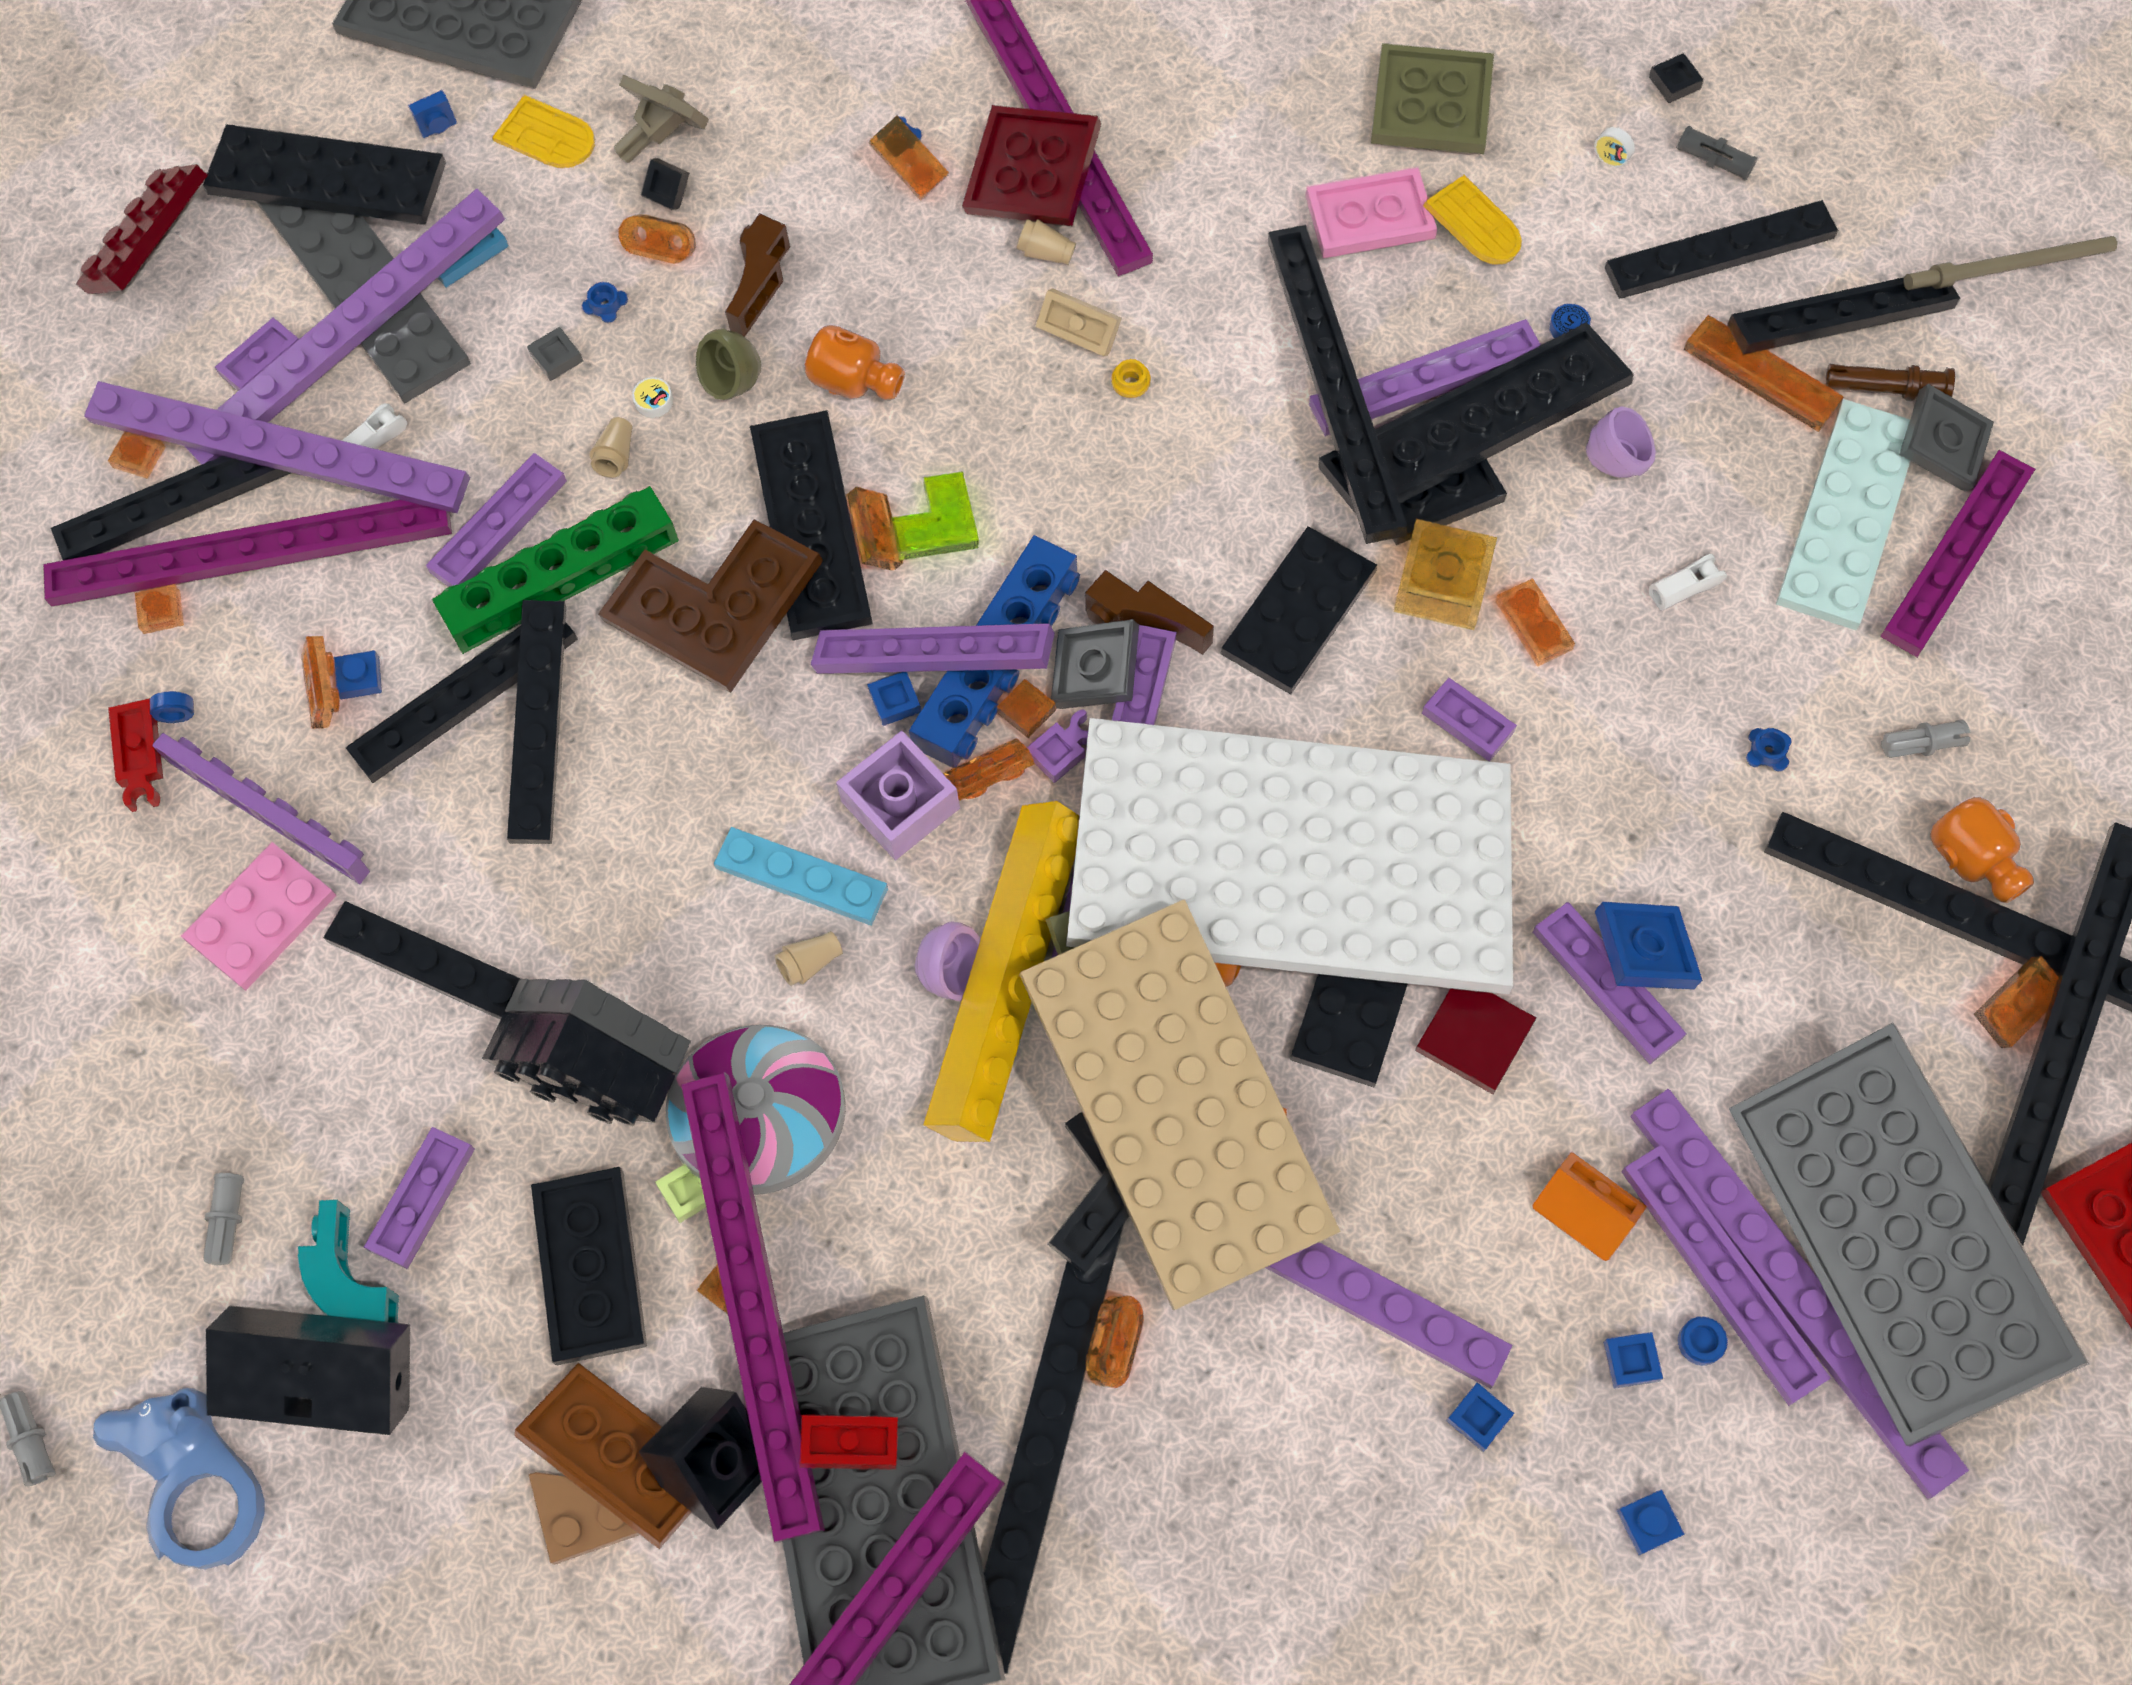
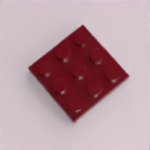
M992 105L962 204L965 213L1022 221L1030 220L1036 222L1040 220L1047 224L1073 226L1102 125L1099 117L1096 115Z

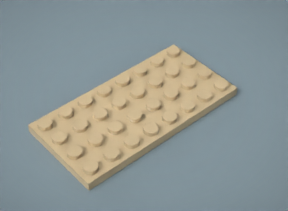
M1185 899L1020 972L1019 975L1172 1310L1179 1309L1341 1232Z

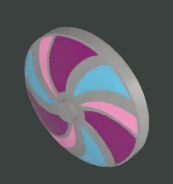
M749 1025L735 1028L706 1041L681 1065L668 1092L666 1124L669 1137L678 1157L691 1173L700 1178L681 1084L723 1072L730 1077L754 1195L780 1191L807 1178L825 1162L839 1140L846 1113L845 1094L839 1073L829 1055L817 1043L797 1031L774 1025Z

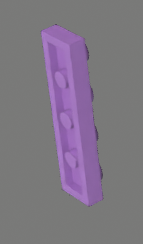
M533 453L426 564L429 573L448 587L459 585L477 576L567 482L564 473Z
M1569 902L1565 903L1534 927L1532 933L1649 1064H1652L1685 1037L1687 1033L1645 987L1616 985L1603 940Z

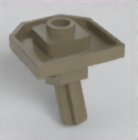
M623 75L619 86L640 100L633 117L637 124L614 146L615 152L623 161L630 163L652 141L660 145L683 122L695 128L705 130L709 119L683 100L685 93L667 84H664L663 88L660 89Z

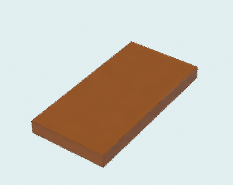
M579 1362L515 1429V1437L659 1550L692 1513L660 1487L638 1452L662 1426Z

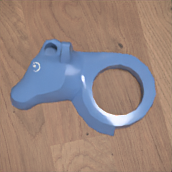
M183 1388L172 1395L149 1398L130 1409L107 1411L94 1421L93 1439L98 1446L107 1451L122 1453L138 1467L149 1473L155 1480H158L150 1500L146 1524L149 1543L158 1560L166 1555L174 1563L181 1566L206 1570L224 1564L229 1566L243 1556L258 1537L265 1515V1500L261 1485L251 1468L220 1437L212 1423V1417L207 1416V1396L205 1393L192 1388ZM212 1476L221 1477L232 1485L238 1497L239 1512L235 1525L227 1537L212 1548L199 1551L189 1550L178 1541L172 1529V1512L176 1500L186 1487L198 1479Z

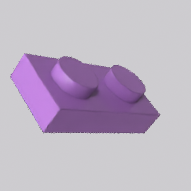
M272 317L218 363L215 369L225 381L239 391L298 341L299 338Z
M1449 677L1424 705L1422 711L1424 716L1489 762L1513 735L1517 727L1516 724Z

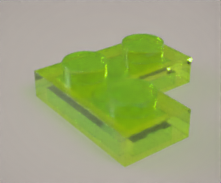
M963 472L924 477L923 487L929 512L892 517L891 526L899 560L979 548V537Z

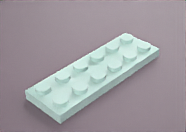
M1843 399L1776 605L1853 630L1858 629L1910 464V460L1899 455L1910 419Z

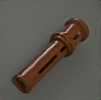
M1829 364L1826 372V381L1828 382H1826L1825 389L1892 393L1902 395V398L1906 399V401H1914L1918 396L1919 390L1930 384L1952 397L1955 386V369L1946 368L1944 372L1920 370L1918 365H1911L1906 370H1892Z

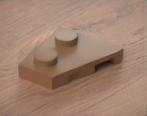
M538 1472L528 1474L551 1564L556 1565L640 1535L566 1476Z

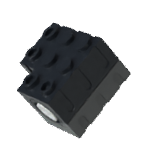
M520 979L505 1009L507 1013H503L482 1059L496 1066L494 1073L499 1077L513 1083H519L522 1080L531 1085L530 1093L540 1099L554 1103L556 1098L574 1105L578 1101L588 1106L587 1114L599 1121L611 1124L613 1119L626 1125L634 1126L636 1121L655 1123L676 1076L673 1073L678 1072L691 1041L585 979Z

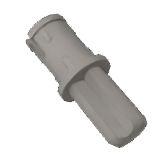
M1963 719L1932 726L1927 722L1920 723L1914 729L1886 733L1881 741V747L1884 749L1885 756L1889 758L1917 753L1930 756L1935 753V750L1967 746L1970 742V737H1960L1959 734L1970 733V729Z
M217 1173L214 1175L215 1183L211 1210L205 1214L204 1219L209 1224L203 1259L208 1264L226 1265L232 1260L236 1225L242 1222V1216L238 1215L244 1177L233 1173Z
M18 1391L0 1399V1409L11 1438L7 1441L6 1446L14 1452L24 1485L34 1486L48 1480V1477L55 1476L56 1472L49 1459L43 1440L46 1432L43 1428H37L25 1393Z

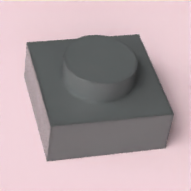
M560 326L527 346L531 357L550 381L583 362L581 353Z

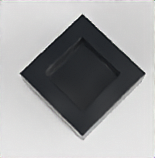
M1684 53L1651 67L1649 78L1668 103L1701 90L1704 81L1703 77Z
M659 158L650 159L641 196L671 210L679 209L690 173Z

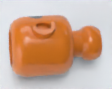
M835 325L824 326L817 332L809 347L805 361V373L811 383L828 390L832 394L850 399L863 396L869 388L875 390L876 394L884 400L895 399L900 392L905 378V371L900 365L880 362V348L875 341Z
M1981 797L1970 798L1947 812L1932 827L1930 833L1931 841L1949 863L1950 870L1953 869L1962 879L1968 882H1978L1986 878L1992 885L1993 895L2000 902L2009 903L2033 886L2034 878L2031 872L2024 867L2018 866L2012 859L2018 853L2021 846L2012 817L2002 809L1997 810L1988 800Z

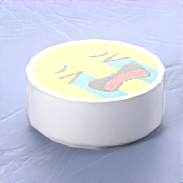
M1616 127L1605 129L1594 144L1598 158L1613 167L1623 166L1635 151L1631 136L1626 131Z
M656 377L645 378L638 382L632 393L637 411L649 418L661 417L668 413L674 401L668 383Z

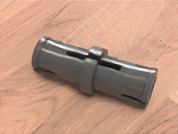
M1689 125L1686 127L1677 145V149H1682L1707 161L1706 166L1712 169L1718 166L1742 177L1744 180H1747L1758 159L1756 156H1751L1728 145L1727 139L1720 137L1717 140L1693 129ZM1702 146H1705V147H1707V148H1710V149L1714 150L1715 152H1718V153H1720V154H1723V155H1725V156L1731 158L1732 160H1729V159H1727V158H1725V157H1723V156H1721V155H1719V154H1717V153H1715V152H1713V151H1710V150H1708V149H1706V148H1703Z

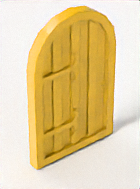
M523 95L492 137L496 143L538 160L545 165L557 168H570L583 163L592 154L595 147V136L588 123L527 95Z
M1465 175L1444 187L1426 200L1423 205L1471 254L1481 261L1490 264H1505L1512 261L1521 249L1522 238L1515 224Z

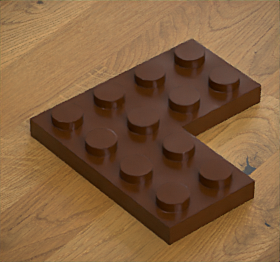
M754 519L708 584L644 549L598 615L607 624L731 693L823 560L819 553Z

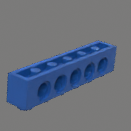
M1033 535L976 626L1016 625L1010 622L1016 617L1028 619L1021 624H1050L1052 626L1060 612V605L1058 604L1065 594L1070 596L1079 583L1080 573L1077 572V555ZM1038 585L1048 587L1040 592L1031 590V588ZM1019 670L946 671L910 727V739L924 754L955 769L962 758L967 760L972 755L978 742L977 733L983 724L989 726L992 723L999 708L997 703L1004 691L1007 693L1012 691L1018 680ZM974 682H984L987 684L979 690L969 688ZM959 714L966 717L965 720L959 723L947 721L953 715Z

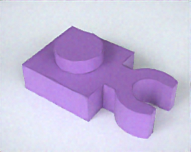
M1084 709L1073 714L1070 726L1066 730L1056 722L1026 748V756L1054 783L1085 758V750L1081 745H1087L1088 731L1079 728L1087 720V712Z

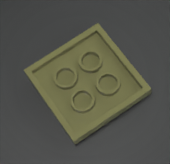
M1382 43L1371 144L1484 154L1487 140L1494 53Z

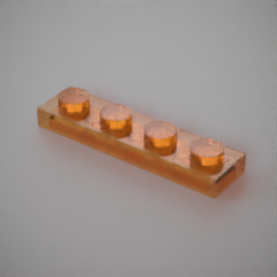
M1709 314L1686 341L1683 349L1817 432H1820L1844 398L1843 395L1768 350L1743 355L1728 326Z

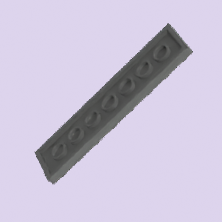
M257 202L334 309L394 259L363 216ZM420 293L360 343L404 404L471 364L466 353Z

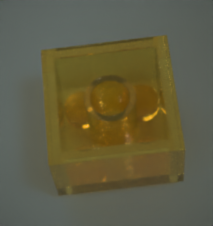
M1416 519L1394 612L1474 630L1485 592L1497 537Z

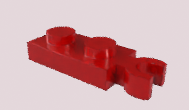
M150 698L109 707L115 781L122 788L126 787L122 795L123 802L132 812H136L137 799L141 795L147 794V801L153 807H158L161 798L159 792L152 786V781L164 778L161 755L152 746L159 738L157 720L150 714Z

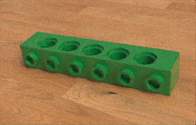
M651 486L641 491H634L628 494L622 501L604 510H597L591 513L587 519L569 528L556 531L550 538L533 547L521 549L515 556L496 566L484 568L477 576L459 585H452L446 588L440 595L432 598V601L462 654L521 624L523 600L565 601L634 565L644 549L655 554L678 542L679 539L672 520ZM627 527H634L630 531L621 532L623 529ZM597 545L595 549L591 551H585L590 546ZM556 564H562L557 569L549 570L552 566ZM525 583L522 587L513 589L517 584ZM488 602L484 607L476 608L479 604Z

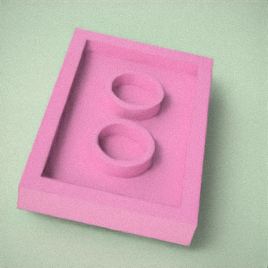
M1419 167L1306 187V200L1323 258L1436 238L1437 227L1434 217L1423 207L1428 197Z
M271 842L181 937L246 991L337 895L281 848Z

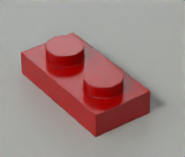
M802 1415L800 1468L896 1469L898 1417Z

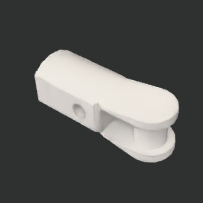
M385 403L378 406L363 424L342 441L378 449L402 433L407 426V420L401 415L396 416L394 408L390 404Z
M1708 554L1684 569L1649 586V595L1658 608L1663 611L1693 595L1718 586L1727 578V574L1723 570H1718L1714 564L1716 558L1713 554ZM1699 572L1704 578L1700 581L1695 576Z

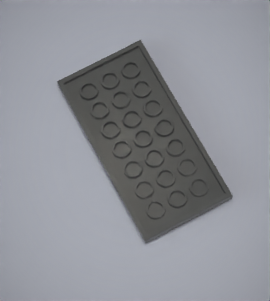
M1894 1023L1881 1028L1729 1108L1906 1446H1913L2090 1364Z
M924 1295L783 1333L801 1419L802 1415L898 1417L896 1469L812 1468L825 1530L782 1542L803 1664L806 1663L960 1458L929 1300ZM973 1526L855 1685H988L1006 1680L975 1526Z

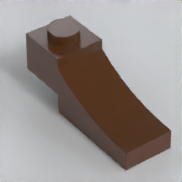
M761 213L741 233L739 243L745 267L738 289L725 310L730 330L744 337L784 282L780 261L790 248L786 225Z
M1104 570L1085 592V609L1088 617L1095 624L1134 620L1138 625L1176 632L1177 641L1191 647L1202 655L1213 644L1214 625L1150 581H1147L1137 592L1116 576Z

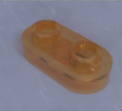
M636 214L626 218L621 223L618 231L620 243L626 251L634 255L675 264L685 261L693 255L696 247L695 236L685 224L645 214ZM639 227L646 231L645 240L641 239L638 235ZM675 235L679 236L682 240L681 249L674 244L673 239Z
M1111 1295L1104 1300L1100 1307L1086 1358L1088 1377L1096 1386L1118 1388L1129 1378L1144 1322L1142 1306L1132 1296Z

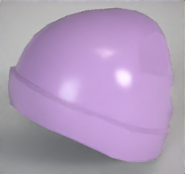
M1623 406L1614 408L1598 421V424L1592 428L1586 445L1587 457L1592 465L1601 472L1614 477L1641 476L1649 470L1655 461L1656 450L1648 425L1636 411Z
M951 921L932 929L922 939L915 961V972L927 991L936 994L938 997L962 1001L980 942V937L971 927L960 922Z

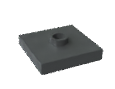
M1927 384L1919 390L1899 455L1960 490L1969 491L1975 487L1994 422Z
M1134 620L1058 629L1051 704L1056 709L1132 701L1139 625Z

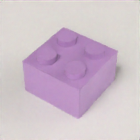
M902 730L836 782L841 802L895 861L960 809L957 788Z

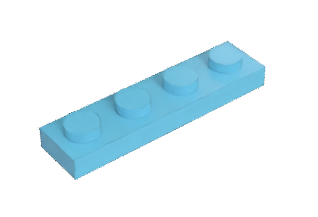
M734 827L730 828L714 862L717 870L872 926L888 891V885L885 882Z

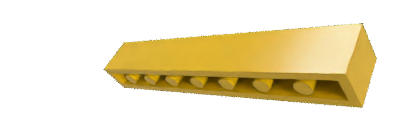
M1058 801L1022 805L923 1123V1126L952 1141L990 1142L1032 1003L1019 974L1044 962L1051 939L1045 919L1058 915L1076 855L1079 815Z

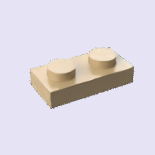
M1052 288L1047 290L1035 327L1105 357L1109 355L1122 318Z

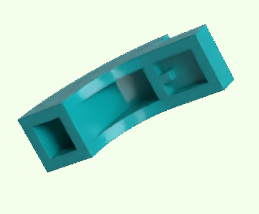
M337 1199L319 1200L318 1215H314L311 1226L312 1237L316 1245L298 1246V1262L301 1277L312 1300L328 1316L398 1323L399 1295L388 1287L360 1285L355 1281L348 1265L350 1209Z

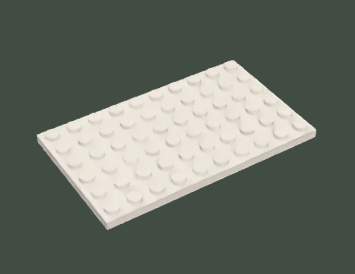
M1090 718L1066 946L1078 947L1185 899L1214 963L1510 994L1513 987L1511 765L1507 763Z

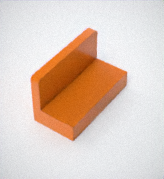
M1573 1152L1561 1164L1532 1205L1535 1211L1604 1261H1608L1647 1208L1644 1203Z

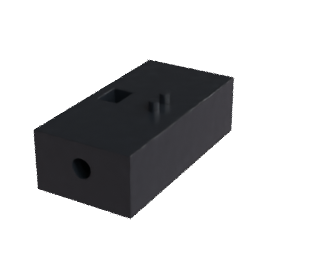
M229 1305L206 1328L207 1416L390 1435L409 1411L410 1324Z

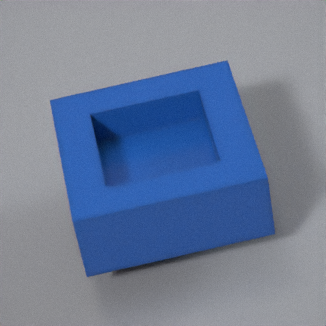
M443 90L408 105L423 139L433 134L442 133L447 128L457 124Z
M375 650L334 657L336 690L341 700L382 693L380 661Z
M900 672L867 684L882 726L921 712L919 700L907 672Z
M1653 1332L1609 1338L1603 1342L1614 1389L1660 1382L1663 1379Z
M1477 1382L1446 1422L1484 1452L1515 1413Z
M1662 1489L1616 1510L1638 1555H1642L1685 1535Z

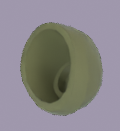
M725 328L714 329L702 338L696 352V370L699 382L708 394L715 399L728 400L742 395L755 385L762 369L761 359L755 347L747 338Z

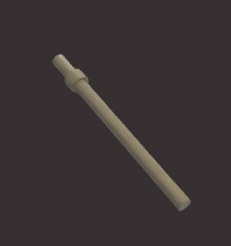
M2108 236L1953 265L1951 262L1933 265L1930 270L1906 274L1903 283L1907 290L1932 286L1935 289L1949 287L1959 280L2113 252L2117 249L2118 243L2114 236Z

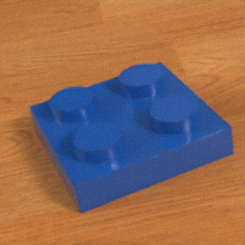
M1602 902L1594 911L1617 986L1694 990L1703 981L1679 906Z

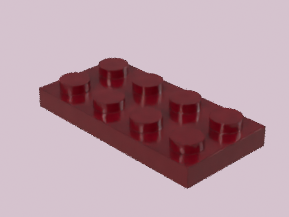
M197 164L155 170L145 182L147 189L141 197H136L126 206L124 210L126 217L121 224L114 226L105 234L102 240L105 245L97 255H92L82 265L80 271L83 274L76 282V285L88 294L123 291L207 178L208 174Z

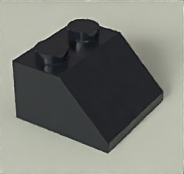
M701 1387L638 1451L660 1487L710 1528L718 1530L762 1482L748 1411L734 1391Z

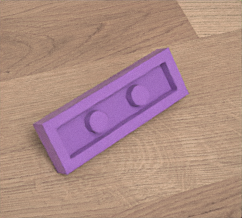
M432 1127L369 1236L364 1248L408 1270L475 1148L469 1143Z

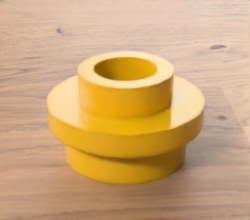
M1127 359L1119 363L1114 369L1111 383L1115 392L1120 396L1136 398L1143 395L1149 389L1151 376L1149 370L1142 362L1135 359ZM1128 378H1134L1137 380L1133 383L1125 382V380Z

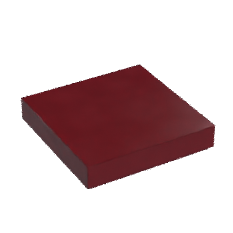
M1450 988L1415 1051L1494 1095L1537 1017L1491 992Z

